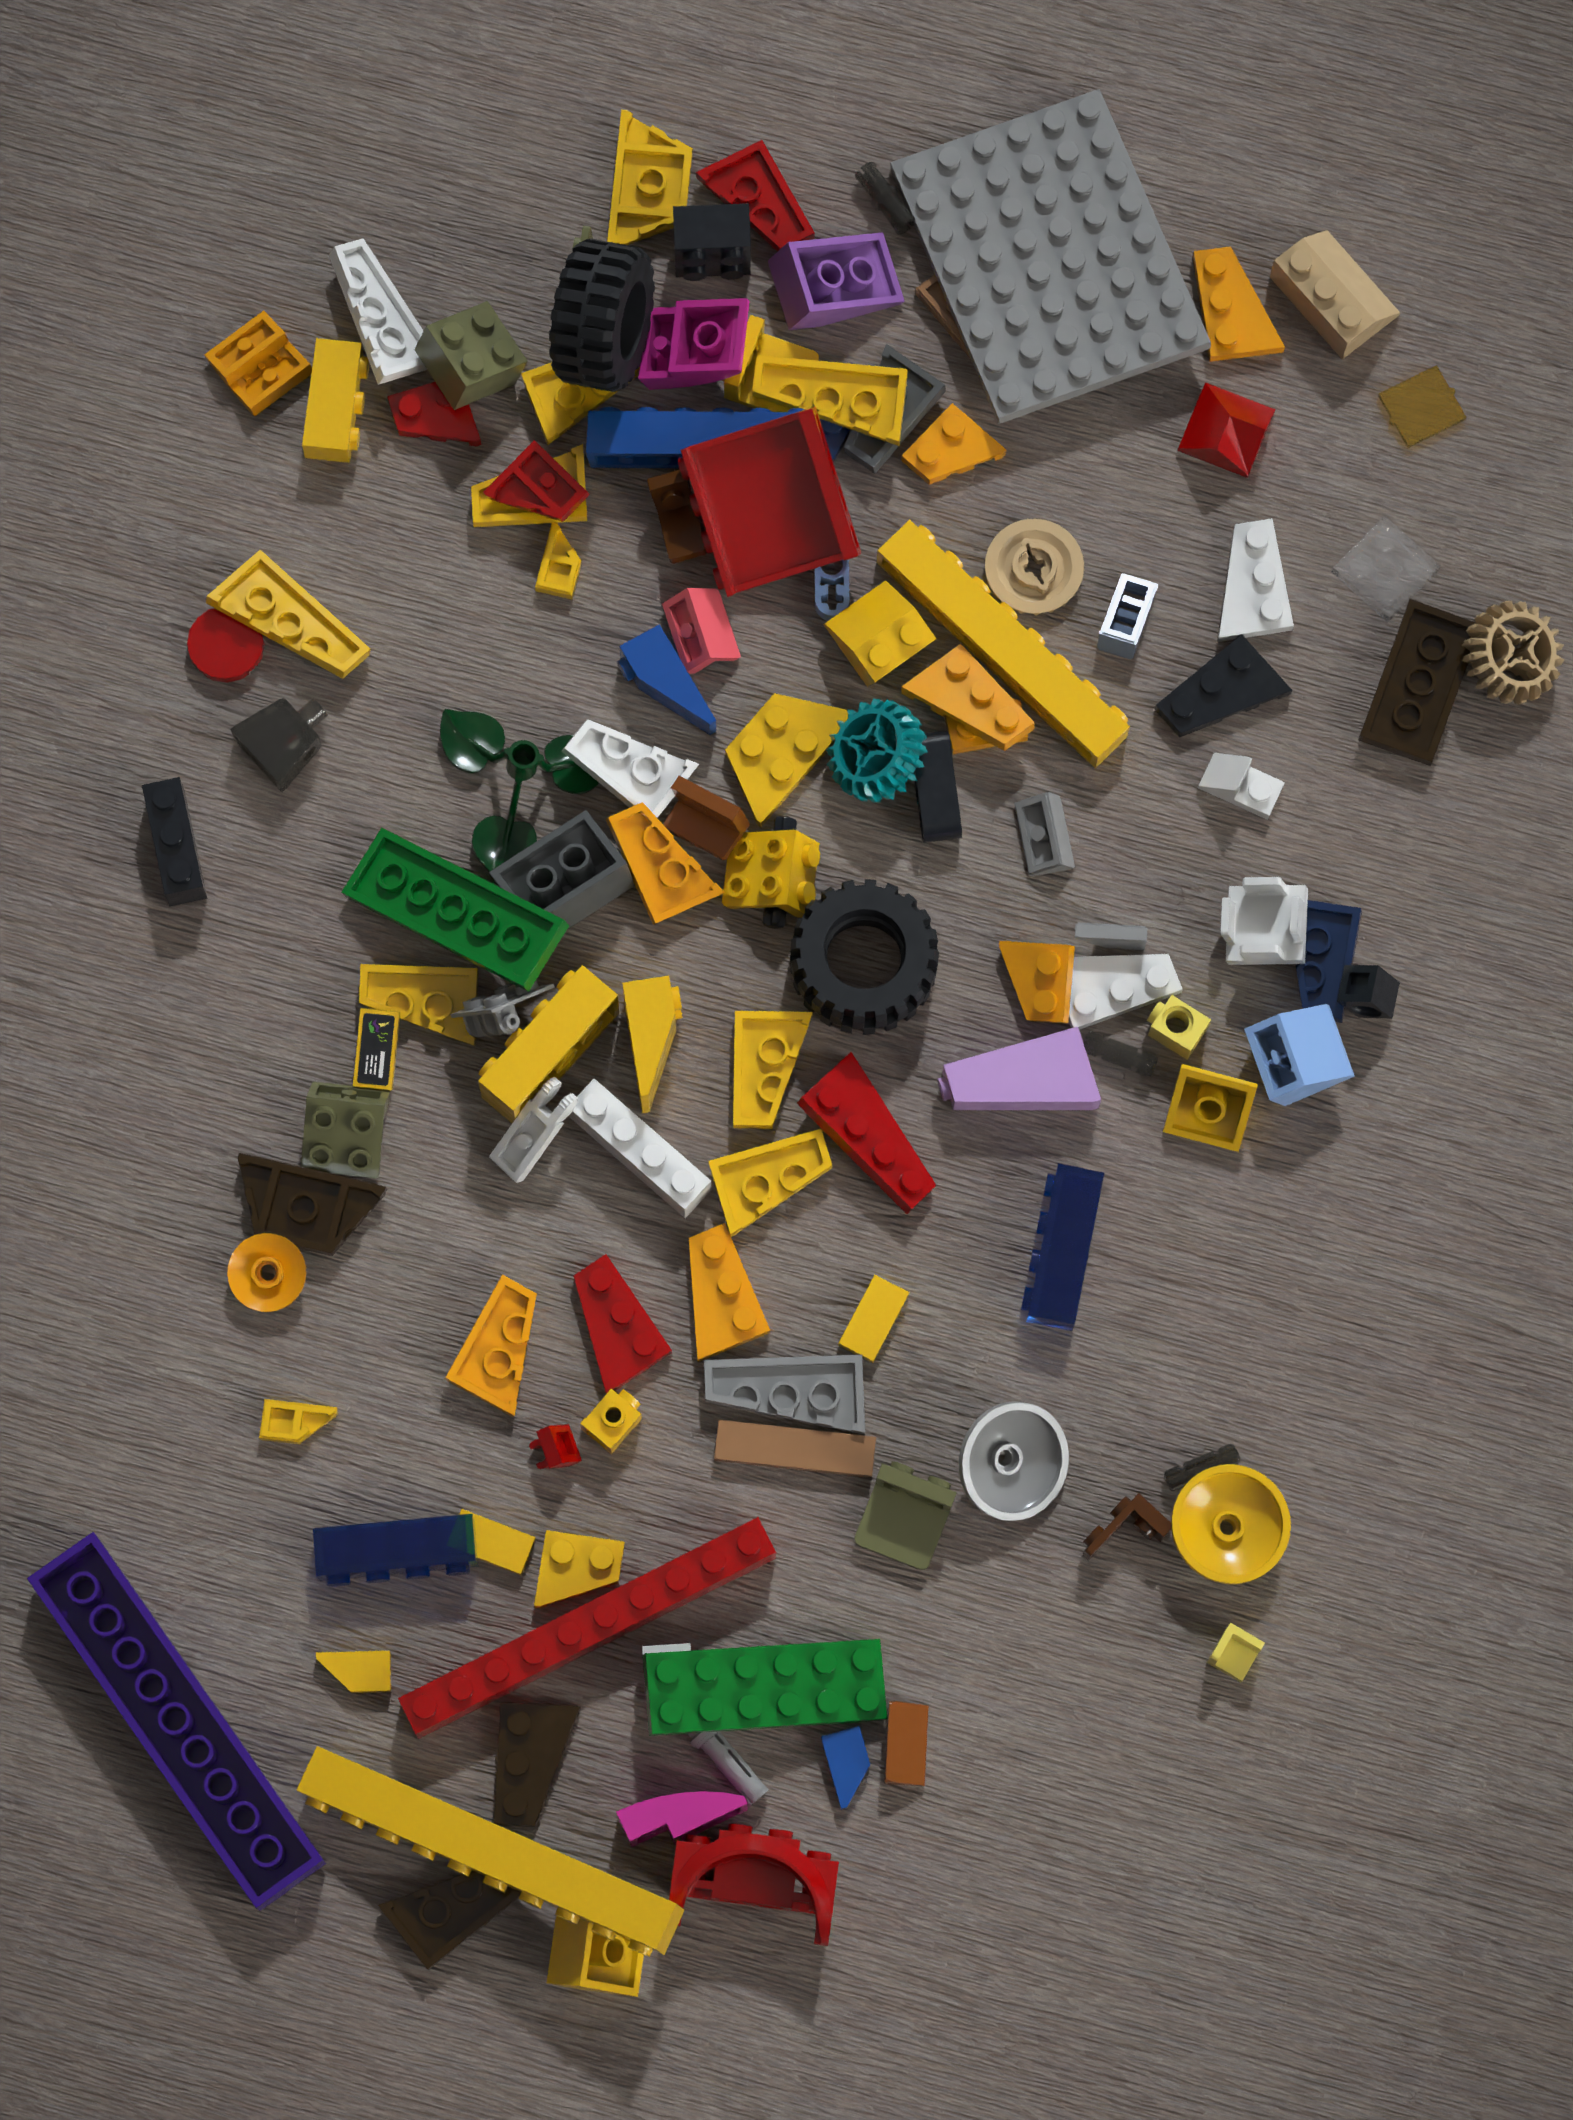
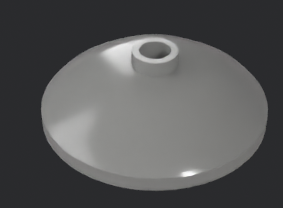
M1021 1401L1001 1403L980 1415L966 1433L959 1455L960 1480L970 1501L983 1513L1006 1521L1027 1519L1044 1510L1060 1492L1069 1465L1068 1444L1060 1424L1043 1408ZM1004 1451L1005 1458L1001 1463H999V1454L1000 1452Z

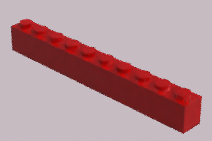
M759 1517L399 1697L398 1700L417 1738L420 1739L776 1559V1551Z

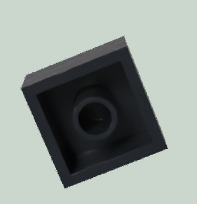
M749 204L673 206L676 278L683 277L688 281H700L705 279L706 276H721L723 279L735 280L743 277V275H751Z

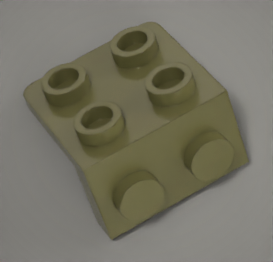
M892 1461L890 1466L882 1463L872 1494L855 1534V1543L859 1547L915 1569L926 1570L930 1565L957 1492L950 1490L951 1484L943 1479L929 1476L928 1480H924L914 1476V1469L895 1461Z

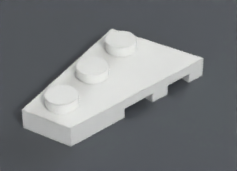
M1273 519L1235 524L1218 642L1235 640L1241 634L1248 638L1292 631L1294 624Z
M588 719L561 751L629 808L643 802L657 818L675 796L671 786L677 777L681 776L688 779L699 765L691 760H682L667 754L666 750L656 746L650 747L632 740L631 736Z
M1169 954L1074 957L1069 1011L1071 1028L1078 1027L1080 1030L1169 998L1171 995L1174 996L1182 993L1183 989Z

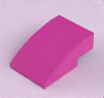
M747 298L676 301V307L653 308L650 319V332L647 335L645 351L641 356L638 379L649 390L703 385L742 373L750 301Z
M683 1792L638 1802L616 1811V1814L631 1848L666 1831L669 1832L674 1845H676L677 1840H686V1835H697L747 1811L748 1803L742 1795L725 1792Z

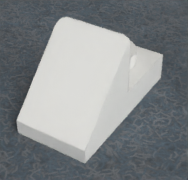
M1214 753L1199 783L1198 789L1268 820L1285 782L1250 767L1252 761L1250 757Z

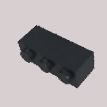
M180 777L142 785L164 894L169 907L207 899L187 799Z

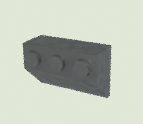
M587 810L489 872L496 886L564 919L569 924L568 929L635 886L627 862Z

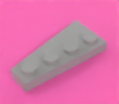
M862 1355L704 1360L705 1402L865 1435Z

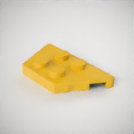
M622 109L607 242L629 245L674 228L673 206H687L693 148L677 139H670L664 131L654 125L651 127L635 119L633 113Z
M774 693L725 749V755L736 774L738 784L749 803L754 820L758 826L762 827L827 753L825 749L834 745L835 742L831 740L829 734H838L840 728L837 721L846 722L848 719L847 710Z

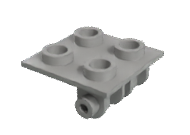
M536 980L528 992L512 983L494 989V996L486 998L483 995L463 1002L464 1009L451 1014V1017H463L467 1032L476 1038L512 1034L518 1029L520 1024L514 1004L555 988L554 984L538 985Z

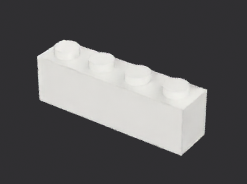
M593 1079L577 1096L579 1101L569 1117L686 1219L711 1191V1180L596 1079Z

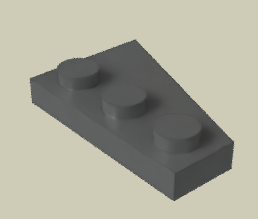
M886 344L879 366L908 369L900 438L901 444L946 392L945 384ZM851 430L844 449L845 454L875 474L899 446Z

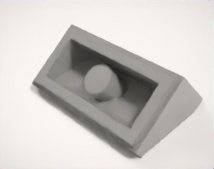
M1045 792L1015 802L1014 805L1029 876L1033 877L1075 868L1060 796Z

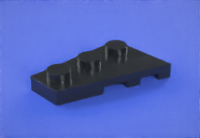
M1241 634L1157 703L1154 710L1179 737L1219 723L1224 718L1239 712L1255 709L1265 702L1289 696L1292 693V689Z

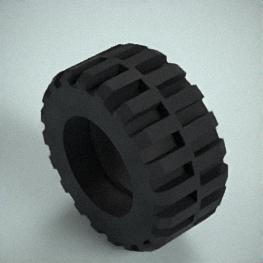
M590 238L575 245L573 252L568 255L566 266L562 269L559 277V286L555 291V303L550 319L552 323L549 330L551 366L555 374L563 382L615 392L627 387L628 382L633 380L635 370L640 366L641 356L647 344V335L650 332L651 312L654 306L653 292L655 291V282L653 281L654 270L651 265V259L641 248Z
M865 879L864 885L855 886L854 880L842 882L841 889L835 891L832 887H829L821 892V899L818 901L811 900L805 907V913L802 918H798L794 927L793 939H791L790 972L793 975V985L797 995H802L804 999V1006L809 1012L816 1011L820 1015V1021L829 1027L832 1023L841 1026L840 1031L852 1034L853 1029H863V1035L875 1034V1029L884 1027L885 1031H889L897 1027L898 1021L902 1019L908 1021L916 1014L917 1007L919 1005L923 1006L928 999L930 989L934 986L939 958V951L937 949L938 938L936 930L930 926V916L925 909L919 910L917 908V900L908 893L903 897L898 894V887L887 883L886 888L876 886V880ZM870 926L878 928L890 935L898 944L901 954L900 967L893 979L879 987L861 989L849 986L836 978L829 968L827 952L832 939L840 932L851 927Z

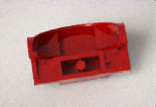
M729 1824L728 1830L719 1829L718 1840L710 1843L709 1837L686 1835L685 1841L677 1840L669 1895L670 1901L684 1908L688 1897L815 1914L814 1945L828 1946L839 1866L838 1861H831V1853L807 1851L806 1856L799 1850L800 1840L792 1839L793 1832L769 1829L768 1836L752 1834V1826ZM715 1867L713 1881H706V1873ZM795 1879L803 1885L802 1893L794 1892Z

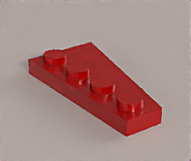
M852 1052L844 1057L797 1102L805 1113L906 1214L936 1187L934 1180Z

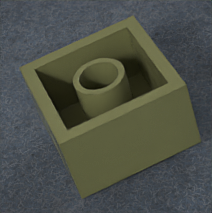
M488 301L427 325L414 349L454 410L515 385L528 362Z

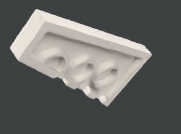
M362 238L334 246L329 254V258L377 384H383L427 370L414 350L423 333V329L365 240Z

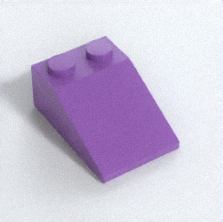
M883 232L788 242L768 260L789 330L822 327L898 306L905 302Z

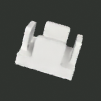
M1280 877L1243 878L1242 886H1229V895L1222 898L1221 936L1226 941V962L1228 965L1305 964L1308 888L1306 885H1286Z

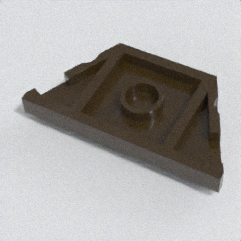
M238 1154V1162L254 1235L261 1233L281 1235L293 1242L298 1249L333 1256L386 1195V1186L248 1154Z

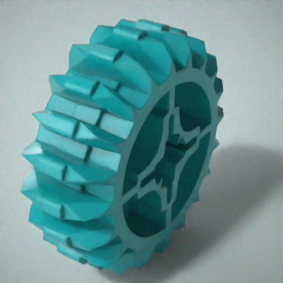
M873 698L871 704L860 702L858 712L847 709L848 719L846 722L837 721L840 728L838 734H829L831 740L835 742L834 746L825 749L828 755L832 757L826 764L834 772L832 778L835 783L840 785L842 791L850 796L854 795L860 801L867 802L869 799L872 802L880 803L883 797L894 800L895 790L907 792L905 786L907 780L917 781L915 774H913L915 769L925 767L923 762L919 760V756L928 752L926 747L921 744L927 738L924 731L920 730L922 724L918 718L913 716L908 708L900 706L892 700L884 702L881 699Z

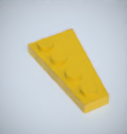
M261 550L256 552L206 596V604L342 679L370 654V648Z

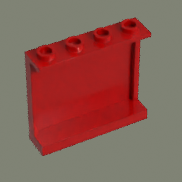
M816 406L681 449L683 457L678 458L679 469L683 479H690L694 494L689 495L690 503L695 516H702L706 531L701 532L703 544L708 554L712 552L718 566L713 568L714 578L718 589H725L727 597L843 559L845 561L862 553Z

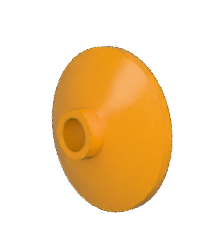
M261 1233L245 1239L236 1247L228 1263L227 1276L233 1294L243 1305L260 1312H274L289 1306L298 1298L304 1288L307 1271L304 1257L293 1242L281 1235ZM266 1265H271L276 1270V1275L272 1280H266L262 1276V1270Z

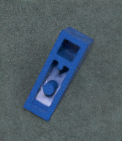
M660 624L619 646L621 659L617 661V664L627 681L633 679L639 690L707 734L711 735L716 732L715 717Z

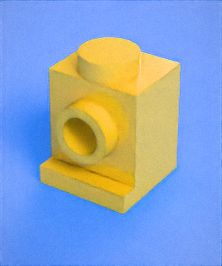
M610 1389L591 1413L580 1423L581 1430L612 1455L641 1421L642 1414L637 1410L641 1404L624 1389L619 1394ZM618 1410L621 1413L620 1420L615 1423L609 1422L606 1419L607 1412Z

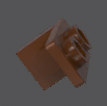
M680 470L647 479L649 490L659 515L670 562L675 564L705 555L707 552L701 536L702 529L699 517L695 516L690 503L689 495H692L688 480L683 479Z
M1140 1493L1132 1501L1125 1496L1110 1512L1115 1519L1105 1530L1098 1525L1083 1541L1088 1546L1083 1556L1089 1561L1130 1516L1136 1520L1133 1523L1134 1527L1145 1538L1151 1540L1155 1537L1159 1542L1171 1532L1172 1523Z

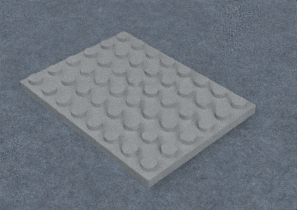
M1100 89L890 162L891 172L998 424L1210 349L1211 341Z

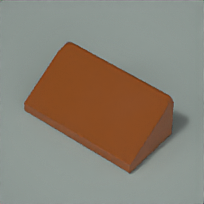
M889 1701L884 1784L925 1786L929 1705Z

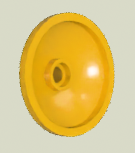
M1218 1465L1205 1469L1195 1475L1178 1494L1171 1515L1172 1537L1182 1559L1197 1574L1222 1584H1242L1258 1579L1266 1574L1281 1559L1290 1538V1513L1282 1493L1265 1475L1242 1465ZM1221 1522L1231 1523L1233 1526V1533L1231 1535H1225L1221 1532Z

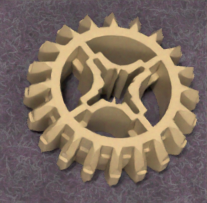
M1505 601L1500 603V605L1494 604L1486 608L1485 613L1478 614L1474 619L1475 624L1469 626L1466 630L1471 638L1465 640L1462 644L1463 647L1470 651V654L1464 656L1462 661L1471 663L1473 669L1468 671L1467 676L1474 677L1477 675L1479 678L1476 689L1481 690L1488 687L1487 698L1494 699L1499 696L1500 703L1508 704L1513 701L1517 705L1527 702V699L1530 701L1538 699L1542 695L1541 692L1549 691L1553 687L1551 681L1558 679L1561 675L1555 667L1562 665L1564 662L1563 658L1556 655V652L1564 646L1562 643H1555L1554 636L1558 634L1559 630H1550L1547 626L1551 617L1544 616L1539 618V607L1527 609L1526 602L1521 601L1515 604L1512 601ZM1502 624L1514 626L1521 630L1523 634L1516 635L1511 629L1506 630ZM1510 670L1515 676L1520 675L1525 681L1511 679L1503 672Z

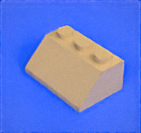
M1328 230L1302 238L1273 262L1270 278L1342 360L1400 315L1398 309Z

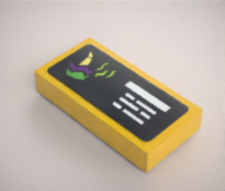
M360 1008L353 1086L393 1090L400 1012Z

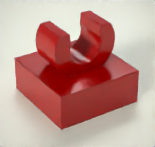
M569 1424L550 1425L536 1431L539 1439H535L529 1444L530 1449L542 1448L545 1459L536 1464L537 1469L570 1467L582 1461Z

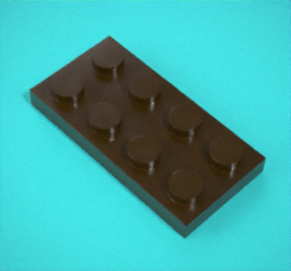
M1412 599L1409 600L1361 730L1359 741L1431 766L1468 663L1462 660L1464 656L1470 654V651L1463 647L1462 644L1465 640L1471 638L1466 630L1469 626L1475 624L1474 621Z

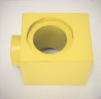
M1171 995L1166 1004L1159 1001L1149 1015L1147 1021L1152 1025L1148 1036L1188 1060L1207 1031L1211 1019ZM1170 1018H1179L1185 1023L1187 1029L1182 1033H1174L1168 1029L1166 1021Z

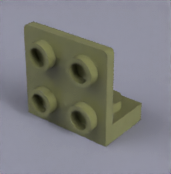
M313 1081L306 1096L301 1167L330 1174L378 1178L380 1174L384 1117L389 1106L390 1090Z

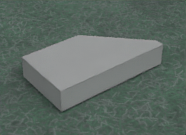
M1078 922L1075 924V939L1103 948L1144 950L1147 943L1148 928L1135 925Z

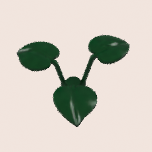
M445 709L441 718L440 739L443 751L450 763L461 771L478 773L485 768L488 760L496 764L507 759V772L515 779L507 820L495 815L486 817L477 824L472 835L473 851L488 872L537 842V835L531 824L523 821L514 822L522 781L531 779L535 775L538 765L544 772L553 771L552 779L554 784L560 790L570 794L587 793L599 784L597 780L561 752L574 735H563L551 740L545 747L544 756L539 754L535 744L527 740L517 741L510 748L506 747L504 752L500 753L505 744V734L503 727L496 719L479 712Z

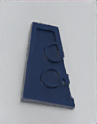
M1308 900L1305 964H1296L1302 1009L1328 1004L1335 1022L1339 1023L1343 1022L1345 1007L1337 1002L1344 965H1353L1362 916L1361 908Z

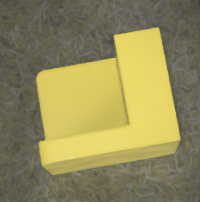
M1230 1623L1206 1663L1241 1683L1265 1643Z

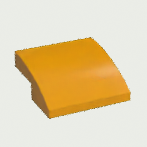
M264 310L204 354L206 360L254 417L312 373L311 364L289 342L285 332Z

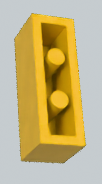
M316 338L302 440L305 458L350 463L352 450L358 451L360 428H355L356 414L363 415L365 392H359L361 379H367L369 374V360L367 356H364L362 343Z

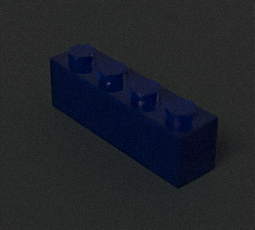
M1058 1163L1056 1173L1047 1174L1043 1196L1050 1197L1048 1212L1040 1211L1036 1234L1043 1235L1041 1249L1032 1250L1028 1272L1036 1274L1033 1288L1025 1286L1021 1310L1028 1311L1026 1322L1073 1331L1104 1172Z
M473 1514L313 1528L316 1577L320 1581H326L329 1587L350 1585V1578L366 1577L367 1583H381L390 1581V1575L406 1573V1579H423L430 1577V1571L446 1570V1575L456 1576L469 1574L470 1567H479L475 1518Z

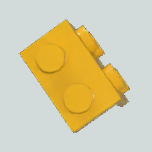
M750 315L746 329L742 373L721 380L724 381V398L752 408H766L772 412H788L790 408L753 396L752 389L756 356L765 355L819 361V355L814 350L765 334V319Z
M797 830L745 832L727 858L723 888L725 893L722 896L723 905L729 909L778 907L797 918H802L805 913V907L811 900H815L816 897L815 878L817 866L820 862V843Z

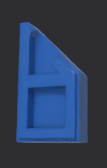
M860 1726L821 1736V1742L841 1810L848 1807L870 1767Z

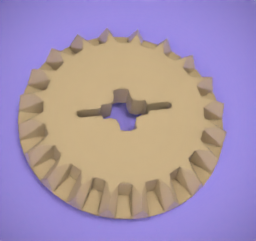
M1043 519L1020 520L1002 529L992 540L985 559L987 584L991 587L995 598H999L1002 602L1007 603L1020 614L1033 613L1037 616L1040 613H1052L1055 609L1065 606L1076 595L1084 574L1083 554L1075 538L1060 525ZM1027 550L1031 559H1034L1036 564L1043 563L1044 565L1040 570L1039 580L1037 576H1034L1033 572H1025L1024 570L1028 567L1029 555Z

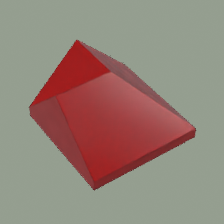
M1205 382L1177 451L1248 478L1276 409Z

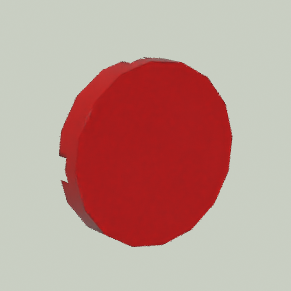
M215 608L209 609L197 617L189 630L187 640L190 659L196 669L212 681L225 683L241 680L248 676L250 671L256 665L258 666L262 660L265 645L262 634Z

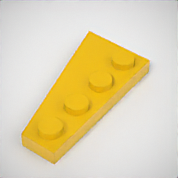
M757 355L752 392L753 396L790 409H808L816 406L819 418L900 446L908 369Z

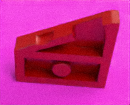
M436 382L387 396L399 436L413 438L425 436L434 441L446 442L448 439L469 442V446L477 447L482 445L470 405L468 404L454 410Z
M535 440L483 491L484 495L490 500L564 522L590 495Z

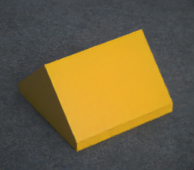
M1181 1064L1163 1132L1239 1152L1258 1084Z

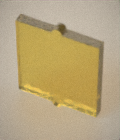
M1437 365L1378 394L1379 399L1390 416V425H1395L1407 448L1457 425L1467 418L1454 396L1455 389L1448 386Z

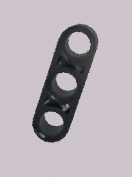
M949 732L925 733L927 738L921 744L926 747L928 752L919 756V760L923 762L925 767L916 768L913 773L917 781H914L922 840L923 843L960 839L962 838V826Z

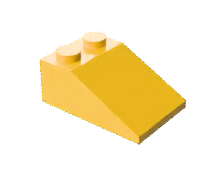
M669 975L622 983L642 1113H649L676 1033V1019H682L679 987H671Z

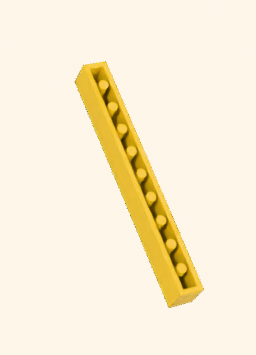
M316 1746L296 1789L307 1797L305 1804L325 1814H327L329 1807L342 1812L340 1820L359 1829H362L365 1823L378 1828L375 1834L377 1837L395 1845H398L399 1840L403 1839L414 1844L411 1851L431 1861L434 1860L435 1855L449 1860L447 1867L462 1875L469 1877L473 1870L485 1876L482 1883L505 1893L507 1886L521 1892L518 1899L540 1909L544 1902L557 1908L556 1916L576 1925L580 1918L594 1924L591 1929L592 1932L614 1941L616 1934L629 1939L628 1948L648 1957L651 1956L652 1951L665 1955L684 1913L682 1907L670 1900L319 1746Z

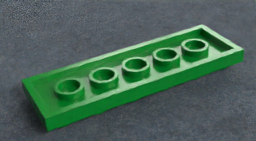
M382 827L341 892L349 900L528 992L569 927V924L564 919Z
M880 1639L659 1652L642 1655L649 1736L870 1722L888 1719Z

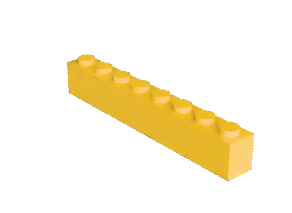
M909 519L877 550L876 563L1096 769L1127 738L1130 726L1127 724L1128 718L1116 706L1112 705L1109 707L1099 698L1101 696L1099 690L1086 679L1081 681L1072 672L1073 667L1065 657L1058 653L1053 655L1044 646L1046 644L1045 640L1033 628L1027 630L1017 621L1018 616L1016 612L1005 602L999 604L990 595L991 591L983 580L977 576L971 578L962 569L963 564L954 553L949 550L944 552L935 544L936 539L925 526L919 525L917 527Z

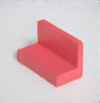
M686 588L662 603L679 658L689 674H695L715 661H735L741 657L718 589Z

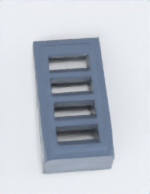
M1121 574L1099 633L1097 644L1099 650L1123 658L1133 659L1158 584ZM1124 591L1143 596L1145 599L1142 601L1123 594ZM1121 605V606H1124V607H1127V608H1130V609H1134V610L1140 611V613L1138 614V613H1135V612H1131V611H1128V610L1119 608V606ZM1114 620L1134 625V628L1116 623Z

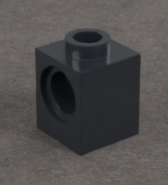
M1344 965L1337 1002L1358 1018L1392 1019L1400 982L1379 965Z

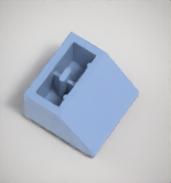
M1328 1004L1280 1013L1244 1029L1268 1098L1272 1102L1287 1106L1355 1077Z

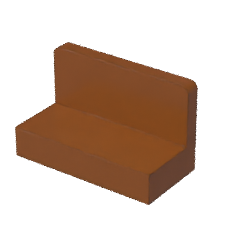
M678 776L671 786L678 802L663 822V825L672 834L721 860H726L749 827L748 819L740 807Z

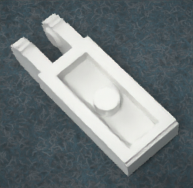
M556 1077L550 1078L541 1087L536 1096L527 1102L489 1155V1158L516 1183L526 1178L564 1125L562 1121L572 1113L579 1101L573 1093H570L560 1101L553 1112L545 1106L554 1098L562 1085Z

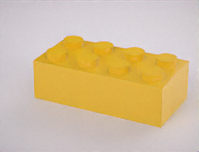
M583 965L576 972L570 970L557 984L556 988L559 990L550 1001L547 999L542 1000L531 1013L530 1017L533 1020L524 1030L518 1028L512 1033L504 1044L507 1049L498 1059L494 1056L491 1057L478 1073L481 1076L478 1083L482 1099L510 1123L514 1122L527 1102L536 1096L541 1087L550 1078L556 1077L560 1080L620 1013L618 994Z

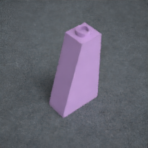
M1078 1027L945 1064L942 1070L943 1077L937 1079L943 1101L950 1099L953 1110H1094L1099 1108L1101 1102Z

